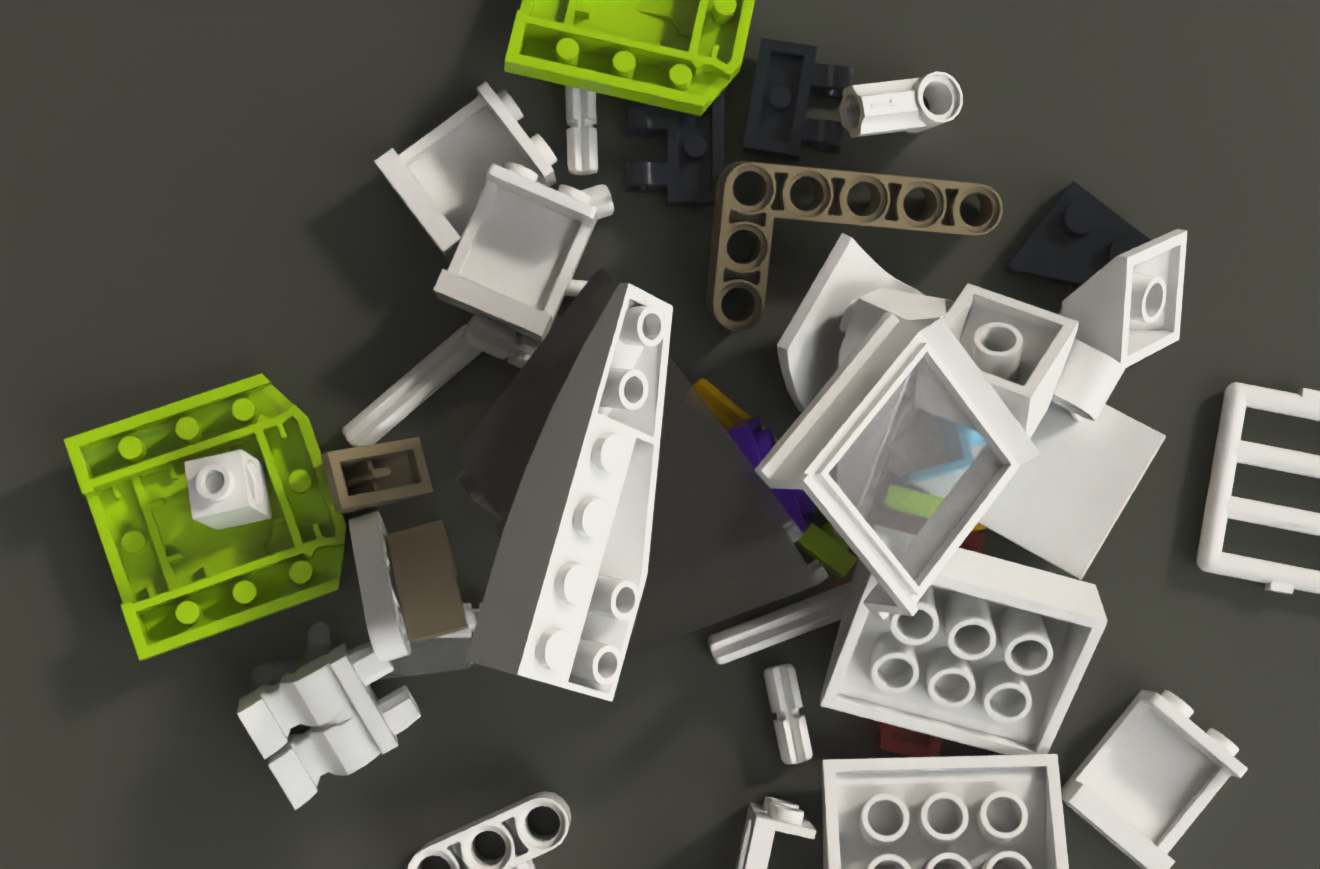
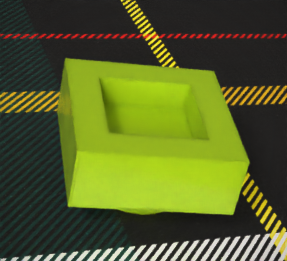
M825 522L821 529L811 523L806 532L800 533L793 542L837 578H844L858 560L857 557L848 551L850 547L844 539L834 534V527L828 522Z

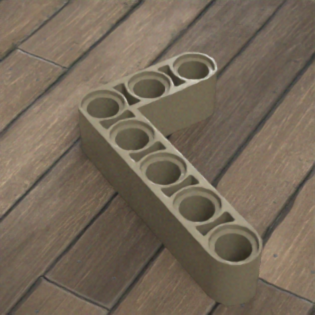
M749 161L734 162L724 168L716 184L705 297L706 308L712 318L726 329L733 331L748 330L761 319L765 308L774 218L977 236L987 234L998 225L1003 214L1002 200L992 187L980 183ZM750 171L759 181L758 195L753 201L741 204L733 195V183L738 175ZM801 177H807L815 187V196L809 206L798 209L790 199V190L796 180ZM862 182L868 187L871 199L864 211L854 214L847 205V195L853 185ZM919 188L925 196V207L919 216L910 219L904 211L903 202L910 190ZM973 193L980 202V211L974 221L966 224L960 216V205L967 195ZM738 230H747L753 238L754 246L752 252L743 260L733 261L727 253L728 239ZM733 288H743L748 298L746 309L736 317L724 316L721 310L723 296Z

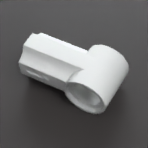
M938 71L921 78L848 86L843 89V99L839 106L842 127L849 131L851 138L902 131L917 134L953 120L959 114L963 105V94L960 85L954 77L945 72ZM923 95L929 103V110L925 107Z

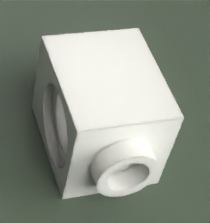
M242 449L184 462L193 520L214 530H222L272 518L263 462Z

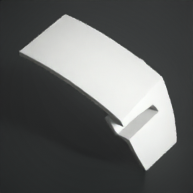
M844 233L839 237L777 344L779 364L787 392L801 413L838 370L839 350L846 334L840 331V323L846 308L853 299H858L878 287L924 295L917 289L888 274L852 237ZM1074 338L1048 410L1030 437L1041 454L1018 468L978 523L1077 579L1082 580L1166 436L1105 404L1125 368L1107 354ZM914 390L911 392V394H910V396H909V398L912 399V400H913ZM919 409L915 410L910 423L906 424L895 442L889 441L886 448L894 452L888 472L897 477L912 471L946 463L933 415ZM987 442L969 446L972 460L984 445H988ZM965 469L911 483V485L929 495L943 498Z

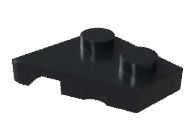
M1072 181L1003 269L1013 275L1021 276L1022 274L1052 279L1057 284L1078 287L1116 256L1151 240L1075 181Z

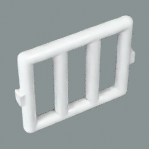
M1233 382L1226 387L1224 392L1196 558L1197 566L1204 572L1265 583L1264 590L1293 594V590L1296 589L1320 594V571L1222 552L1227 518L1320 536V513L1231 496L1237 463L1320 479V455L1241 440L1246 407L1320 421V391L1301 388L1297 390L1296 394Z

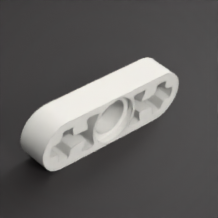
M379 511L349 519L350 535L367 630L374 653L380 663L411 655L410 641L396 587L386 536L388 533Z

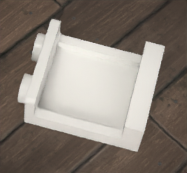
M486 81L476 88L478 96L401 154L398 155L391 148L374 161L383 176L448 262L453 259L486 184L487 178L485 173L490 163L504 168L506 162H513L535 172L538 175L536 182L551 187L557 183L551 166L558 160L550 147L538 133L532 138L528 137L517 122L524 117L517 104L504 89L496 94Z
M506 162L503 168L490 163L485 173L487 178L486 184L448 270L442 269L433 291L441 301L474 315L484 316L516 331V333L544 344L598 220V209L590 205V196L576 188L560 184L558 190H554L536 182L538 175L522 165Z
M1141 690L1061 788L1062 802L1142 869H1170L1175 861L1167 855L1228 778L1231 776L1241 778L1248 770L1245 765L1234 757L1239 748L1227 737L1211 727L1205 733L1189 719L1194 713L1192 708L1168 690H1165L1161 695L1157 692Z

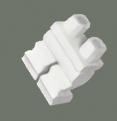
M371 642L359 645L350 651L346 644L343 643L329 651V654L307 663L294 673L283 675L279 683L273 686H260L239 699L238 717L264 760L269 757L268 766L295 810L309 801L318 792L317 785L320 776L328 772L340 776L354 773L375 759L379 754H385L397 747V734L421 717L420 709L405 685L378 700L369 684L392 672L394 665L392 661L380 663L374 653ZM299 724L311 726L303 734L294 733L289 735L291 728Z

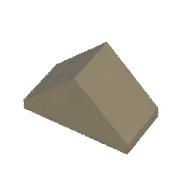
M419 437L329 451L321 454L335 512L353 515L434 492Z

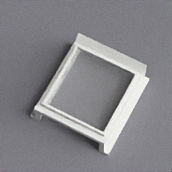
M893 312L884 313L754 471L768 488L800 489L805 491L878 581L863 603L876 619L885 620L889 613L906 616L915 615L918 611L916 603L1018 468L1040 455L1041 452L941 317L899 321Z

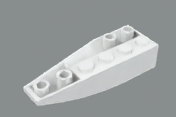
M619 283L584 343L552 406L526 466L506 521L466 657L468 662L611 702L613 701L648 573L673 312L672 305L630 283Z

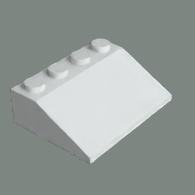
M874 524L871 526L895 558L899 556L914 536ZM958 548L916 603L918 611L914 616L889 613L885 620H879L873 616L863 603L878 581L859 559L853 574L821 693L820 706L1005 755L1048 754L1108 622L1096 585Z
M1058 754L822 760L823 869H1069Z

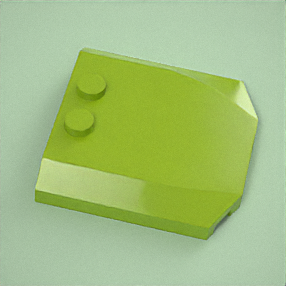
M522 0L520 10H517L505 57L504 72L701 116L740 71L755 0Z
M262 373L63 439L81 492L87 498L123 603L120 606L139 661L153 658L339 591L347 532L344 516L342 513L335 512L321 459V452L309 418L276 389ZM242 449L264 463L272 518L222 530H214L193 520L184 462Z

